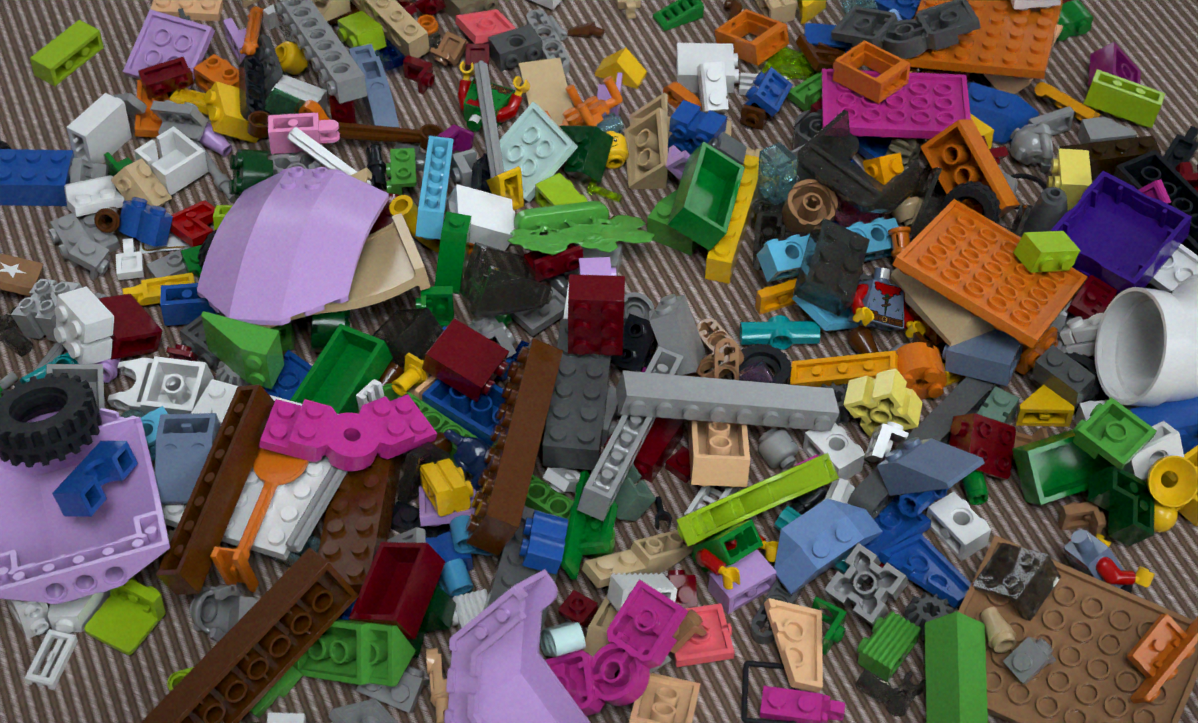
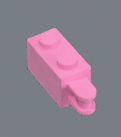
M318 113L268 115V135L271 154L298 153L303 151L287 138L289 132L294 127L300 129L320 145L321 143H334L340 139V133L337 131L339 129L338 122L335 120H319Z

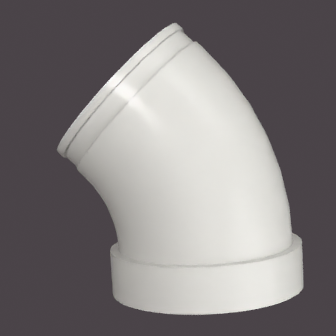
M1198 274L1184 279L1172 293L1163 290L1132 287L1120 292L1110 302L1100 321L1095 342L1097 377L1102 389L1109 398L1112 397L1121 405L1155 407L1164 402L1198 397Z

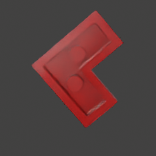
M204 200L172 214L170 231L191 247L202 245L208 234H211L213 231L207 225L213 222V214L216 207Z

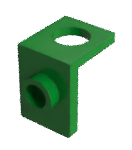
M815 597L812 608L817 610L825 608L833 615V617L822 613V621L831 625L822 643V654L827 655L834 642L839 644L845 634L846 628L844 624L847 611Z

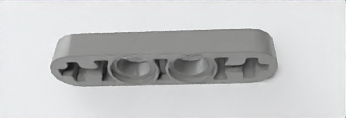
M539 9L529 11L526 15L527 25L531 24L538 35L541 33L549 34L546 37L539 36L542 39L543 60L560 58L564 74H567L570 70V59L547 14ZM548 48H556L557 50H556V51H547L546 49H548Z

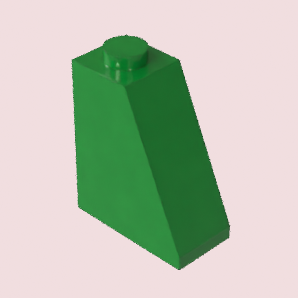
M446 211L441 231L434 286H453V293L460 294L469 254L472 216Z

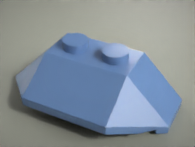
M827 498L781 529L774 566L777 572L776 577L788 593L792 595L848 557L858 543L864 546L882 534L883 531L866 509Z

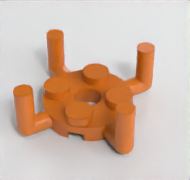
M612 76L603 80L611 95V98L606 101L599 100L597 96H592L583 103L574 84L567 86L565 89L574 107L567 109L563 113L564 119L561 126L597 127V124L603 120L602 114L604 112L608 115L611 108L621 104L623 98Z

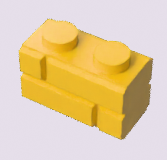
M450 458L437 461L436 464L432 462L421 465L419 469L422 489L440 517L453 514L454 511L469 510L471 507L470 497L474 496L473 487L469 480L465 481L461 467L456 468Z

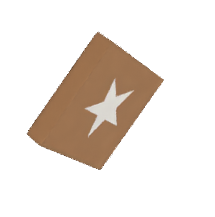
M0 253V290L30 296L29 292L34 284L38 282L44 263Z

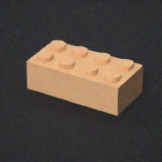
M687 420L691 485L727 486L731 488L747 487L750 467L747 424Z

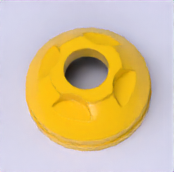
M1175 455L1162 457L1152 464L1148 471L1146 482L1148 491L1157 502L1164 506H1183L1189 503L1198 492V470L1191 461L1184 457ZM1166 471H1172L1176 475V481L1171 487H1164L1161 483V477Z

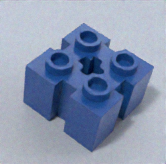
M683 100L670 117L669 132L672 135L668 139V151L669 147L674 145L681 152L686 150L691 155L703 141L708 144L712 138H717L723 131H726L727 116L711 110L708 113L702 112L701 106Z

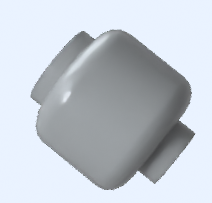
M775 427L759 438L758 452L770 468L782 467L784 470L796 462L795 456L798 453L799 447L788 431L784 429L778 430Z

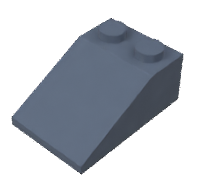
M914 437L905 441L902 449L887 453L885 455L886 459L879 463L877 468L889 495L892 496L950 488L985 462L982 457L932 438L920 440L919 437Z

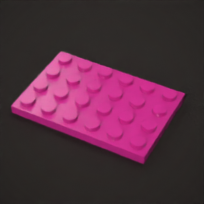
M822 69V134L931 139L957 120L971 119L966 75L910 72L908 84L878 104L833 81L834 69ZM860 70L874 78L881 75L876 71Z

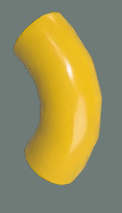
M400 195L394 198L389 206L392 216L402 213L410 234L431 250L439 252L440 239L427 240L415 236L418 206L412 198L407 195Z

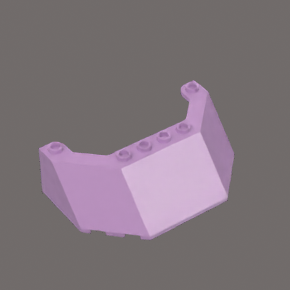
M545 569L511 587L450 637L449 650L452 651L451 667L448 668L446 692H449L448 709L445 710L444 723H590L539 653L542 611L554 602L557 597V586Z

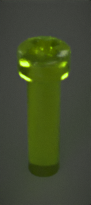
M590 182L588 185V194L592 195L595 193L620 202L622 199L621 194L596 186L594 182Z

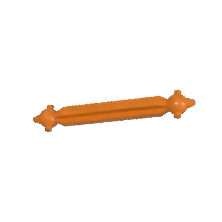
M254 6L251 8L250 14L247 15L249 19L244 43L240 50L241 54L253 55L256 52V48L259 47L257 42L265 8Z

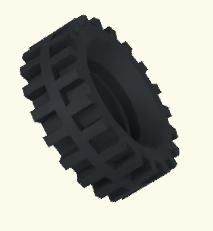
M47 373L45 378L29 377V382L22 384L19 381L14 383L15 388L12 390L4 389L0 392V458L3 462L10 460L13 466H18L21 462H24L26 467H33L38 462L46 466L50 464V460L57 458L61 462L66 460L65 455L71 452L74 454L81 452L80 446L83 444L90 445L93 442L91 435H98L100 432L98 426L102 425V420L92 387L90 388L88 381L82 382L80 376L75 375L70 379L68 373H61L59 377H54L53 373ZM58 412L44 420L27 422L42 414Z

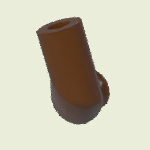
M725 0L724 9L730 10L728 21L742 12V4L739 0Z

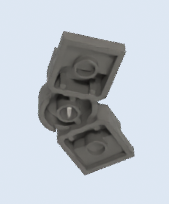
M952 0L920 10L915 16L916 20L901 21L897 20L894 12L853 6L831 31L832 40L853 43V47L865 40L901 59L918 56L927 49H945L951 45L958 44V35L968 34L981 27L980 20L967 0Z

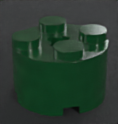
M238 149L235 155H231L230 169L233 170V180L230 179L229 194H235V198L238 199L247 188L273 176V160H268V156L272 155L270 151Z
M350 310L311 315V352L321 353L339 324L350 327L348 318Z

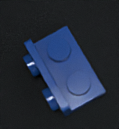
M770 67L765 73L761 71L752 82L755 85L745 94L747 100L744 104L751 106L755 102L761 109H764L773 117L779 111L793 84Z

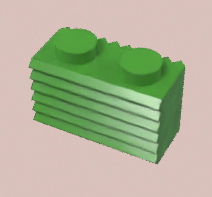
M890 611L885 619L880 617L876 621L872 629L874 634L870 639L864 637L857 648L859 653L857 664L889 682L890 678H892L893 674H895L896 670H898L899 666L917 644L921 628L909 620H905L904 617H900L899 614H895L894 611Z

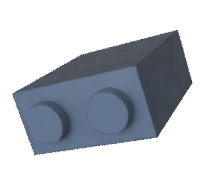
M994 328L992 331L951 347L946 344L942 359L946 360L945 370L947 372L1008 386L1021 359L1023 345L1016 338Z

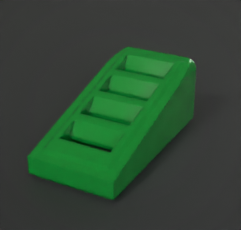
M677 0L654 13L653 19L663 31H667L703 18L704 4L701 0Z

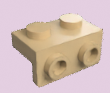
M143 158L125 166L111 179L126 201L132 200L133 197L147 200V204L151 206H162L172 199L165 186L161 184Z

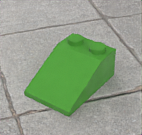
M677 189L660 200L647 217V232L655 235L652 238L653 241L692 255L699 244L667 225Z
M203 311L201 318L208 350L247 383L252 385L260 384L262 387L272 389L284 367L279 331Z

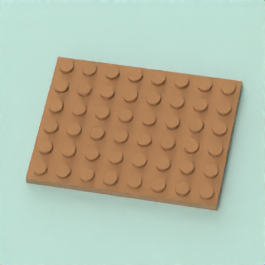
M995 535L958 612L983 623L981 613L987 608L996 607L1000 615L1016 632V645L1009 651L997 653L993 648L989 647L985 631L988 713L1008 723H1178L1198 677V642L1194 646L1196 648L1195 652L1178 665L1177 674L1169 681H1165L1160 687L1161 693L1150 703L1134 704L1130 700V697L1140 687L1146 677L1126 656L1161 614L1168 613L1184 631L1194 620ZM1027 637L1037 638L1038 640L1042 638L1053 648L1054 651L1051 654L1056 658V661L1053 664H1047L1027 684H1023L1003 661Z

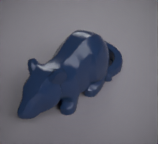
M447 429L443 435L457 445V452L453 457L458 467L462 468L463 473L469 471L474 476L470 482L473 489L477 490L480 488V485H478L479 477L483 469L487 467L484 458L489 445L480 438L464 437L452 429Z

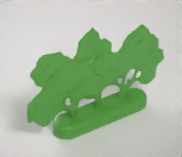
M588 201L522 210L514 219L515 229L510 232L513 237L507 241L513 245H521L524 249L539 251L548 255H556L566 250L569 244H579L582 248L598 249L599 251L610 253L618 248L617 241L633 244L648 243L653 240L652 238L655 235L644 230H638V228L646 224L640 217L617 215L613 219L608 220L609 210L602 202Z

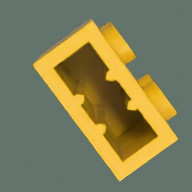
M216 81L204 97L213 131L221 135L238 138L242 141L256 143L259 138H255L248 133V121L243 118L240 112V88Z

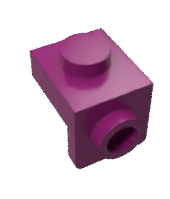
M453 124L437 137L454 139L452 153H454L456 150L462 152L472 149L474 133Z

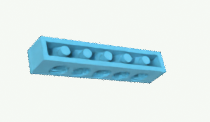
M429 136L418 207L416 237H422L427 240L441 238L454 140L452 138Z
M881 217L866 224L862 221L857 222L847 228L836 226L827 232L816 230L802 237L796 234L782 241H778V239L767 241L756 255L767 282L827 270L846 263H851L852 265L891 256L893 246L888 230L899 226L895 218L885 220L884 217Z

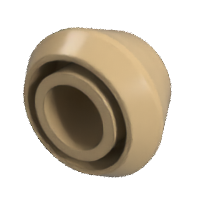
M919 197L902 200L893 204L890 212L899 224L904 223L905 226L919 223V217L923 216V200Z

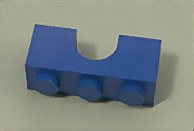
M100 441L52 494L64 516L91 517L107 499L101 486L112 481H123L137 466L138 462L128 442Z

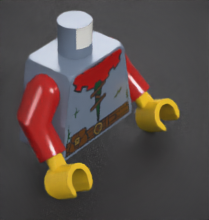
M875 268L874 280L859 282L848 297L851 306L848 322L887 332L905 328L907 329L905 334L909 338H913V333L920 332L922 336L926 332L925 325L920 321H915L908 311L903 290L899 286L889 283L890 269Z
M1077 530L1072 534L1071 539L1064 547V551L1073 569L1118 588H1121L1123 585H1133L1134 583L1143 587H1149L1155 576V573L1149 572L1147 568L1141 566L1138 567L1136 574L1131 570H1124L1109 548L1112 542L1104 540V536L1099 533L1093 536L1087 530Z

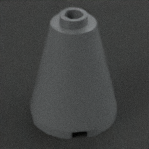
M1057 187L1044 189L1022 223L1019 237H1022L1024 232L1050 231L1064 214L1068 212L1066 193Z

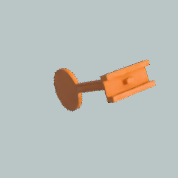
M263 448L259 449L253 463V468L256 476L264 483V486L238 547L231 549L214 546L210 556L226 585L236 586L237 582L245 583L250 592L256 591L259 581L248 563L251 547L277 486L292 482L298 478L308 466L309 461Z

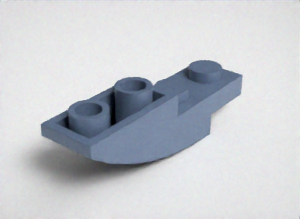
M372 44L349 48V54L365 75L367 96L362 97L372 125L399 128L388 80L380 57L376 56Z

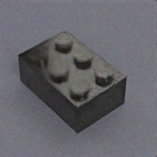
M824 218L810 232L793 295L837 316L841 315L853 304L870 239Z

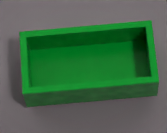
M703 141L686 161L667 225L692 239L697 244L711 250L727 234L745 167Z
M339 324L290 401L303 404L304 399L332 406L337 414L358 413L359 407L356 395L372 380L378 381L393 358L386 342Z
M1074 429L1012 449L1025 502L1038 505L1089 489V476L1113 464L1101 455L1094 459L1074 444L1073 439L1076 435L1073 433Z

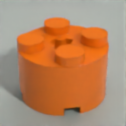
M914 342L896 349L898 371L907 382L906 388L913 389L921 400L929 397H940L944 393L943 388L947 381L940 351L934 345L933 349L927 347L924 342Z

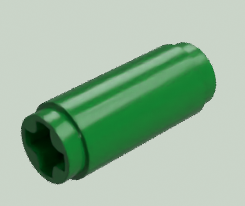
M973 471L961 479L970 504L981 505L988 501L989 492L983 473Z

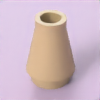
M996 607L985 609L981 613V617L985 624L989 647L993 648L997 653L1009 651L1017 643L1015 639L1016 632L1000 615Z

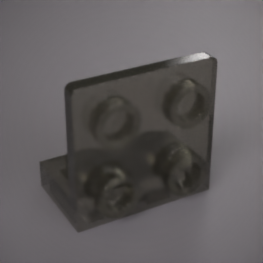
M1002 543L972 585L975 590L1010 599L1020 617L1031 621L1060 580L1061 575L1048 554Z

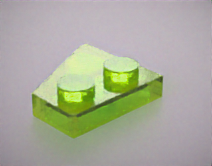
M787 47L771 56L762 70L765 73L772 67L782 76H787V80H807L817 72L811 67L810 62L802 52Z

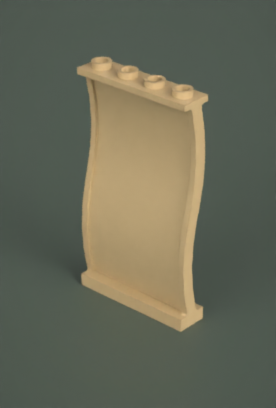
M402 213L392 216L393 223L368 235L355 269L349 292V301L344 303L330 302L324 305L325 310L311 315L358 309L377 304L398 296L415 286H419L420 291L430 288L425 266ZM304 312L290 317V320L305 317ZM259 325V326L266 327V328H272V327H275V326H278V325Z

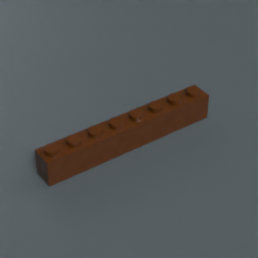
M260 384L237 387L172 537L170 549L166 551L156 574L176 595L200 594L213 562L210 557L214 546L219 547L260 449V439L275 402Z

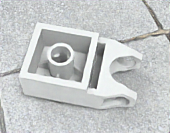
M155 356L154 359L139 358L119 362L117 368L120 369L121 374L131 377L136 382L131 389L125 392L109 395L107 401L111 407L126 411L137 417H143L161 406H164L168 414H191L211 379H214V376L205 362Z

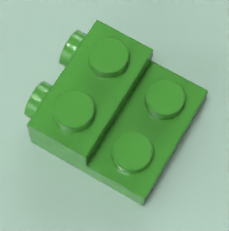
M1111 397L1104 404L1098 403L1090 413V418L1087 421L1082 419L1073 430V433L1076 434L1073 443L1094 459L1101 455L1119 470H1122L1155 436L1157 430Z

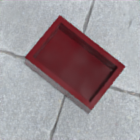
M569 274L568 354L622 355L625 276Z
M380 542L349 619L351 621L396 625L406 639H415L445 561L428 543Z

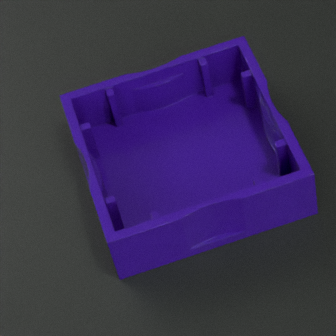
M1102 171L1085 190L1079 202L1066 212L1050 231H1064L1081 250L1072 268L1088 276V278L1090 275L1095 276L1117 289L1116 294L1118 295L1128 288L1146 287L1188 237L1192 216L1161 200L1151 198L1137 190L1134 186Z

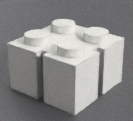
M174 126L156 137L160 159L158 158L156 144L153 140L134 150L136 161L143 158L170 195H173L208 172L205 151Z
M87 286L58 294L57 307H55L56 328H54L56 341L61 343L68 351L70 357L79 364H95L111 359L112 338L109 336L113 335L114 315Z

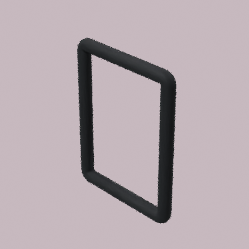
M746 661L743 664L741 720L744 723H796L793 720L783 721L747 717L749 666L774 669L785 668L783 663Z

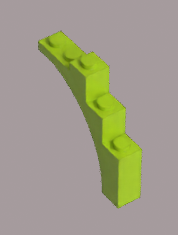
M827 452L685 514V516L677 519L678 533L681 539L686 541L687 546H691L743 520L831 483L839 478Z

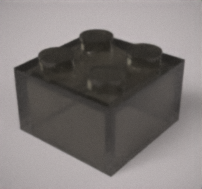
M429 308L397 310L372 336L384 340L393 357L391 362L404 367L405 355L407 353H411L422 360V356L432 347L444 330Z

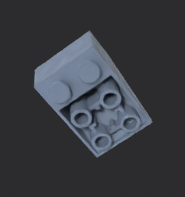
M216 413L160 415L156 435L155 478L161 504L188 503L221 426Z

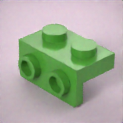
M822 71L792 88L787 98L804 111L810 110L811 105L822 98Z
M414 148L390 149L391 163H386L387 178H391V180H387V193L403 195L402 187H415L417 185Z

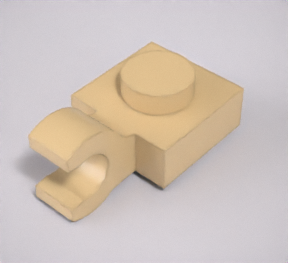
M616 0L617 8L625 9L627 19L636 18L635 9L640 8L641 0Z

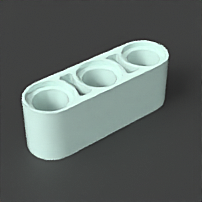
M565 622L542 629L540 645L545 656L557 657L586 648L584 634L578 622Z

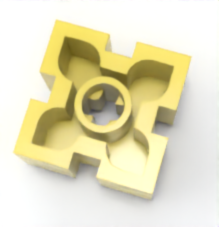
M895 368L877 373L876 379L867 375L849 380L843 405L854 418L861 417L860 426L871 438L874 428L883 423L887 424L888 421L902 425L904 427L903 431L917 428L923 402L913 389L906 388V380Z

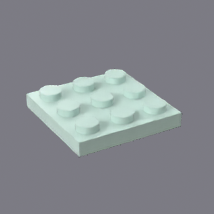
M535 102L528 106L499 140L504 172L518 166L521 168L523 198L528 202L535 197V184L553 176L578 148L568 135Z

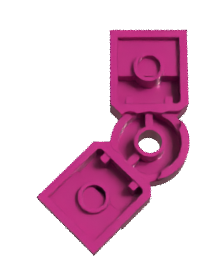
M409 395L389 401L385 396L362 405L359 414H337L332 406L304 399L302 406L276 399L260 439L259 448L311 462L322 460V457L326 455L332 466L345 471H358L370 466L377 453L382 458L390 459L435 441L437 432Z
M639 579L607 629V637L610 644L602 647L594 656L583 650H578L546 659L545 662L585 716L599 713L605 703L614 706L629 705L636 701L647 688L650 669L661 666L677 640L672 636L687 615L688 610ZM620 669L619 675L614 679L616 671Z

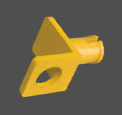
M411 353L405 355L404 373L392 382V388L395 393L403 396L414 385L418 387L428 379L429 373L422 369L424 360Z

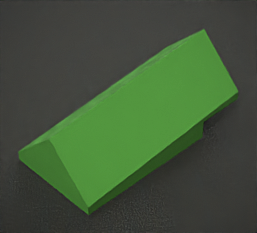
M958 611L925 622L926 723H988L985 624Z
M337 619L294 664V667L303 676L358 685L372 683L393 687L397 686L416 650L396 625Z

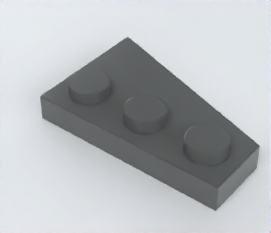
M261 34L257 42L259 47L256 48V52L252 56L258 58L264 67L266 100L282 76L283 70L271 38Z

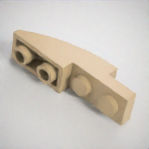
M678 530L635 540L630 550L586 560L582 570L597 588L609 586L610 577L613 573L616 575L618 573L621 575L623 573H626V575L631 573L633 575L635 572L637 575L640 572L642 574L647 573L648 575L651 572L653 575L656 572L660 574L692 553L693 546H687L686 541L681 539Z

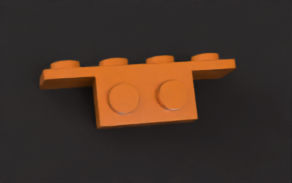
M1168 613L1161 614L1126 657L1146 677L1144 682L1130 697L1134 704L1154 701L1161 693L1160 687L1165 681H1169L1177 674L1178 665L1195 652L1196 648L1194 646L1198 642V616L1184 631Z

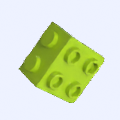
M133 577L124 585L110 589L111 595L84 627L87 635L126 655H131L136 651L166 614L161 593L152 586L146 587L138 583Z

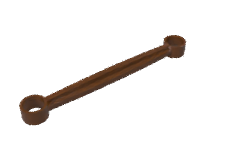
M255 111L248 116L247 131L251 136L255 138H266L269 136V113ZM338 122L339 129L337 130L340 133V138L418 143L425 150L428 147L429 138L427 136L437 137L441 132H444L441 127L435 124H426L420 130L342 122Z

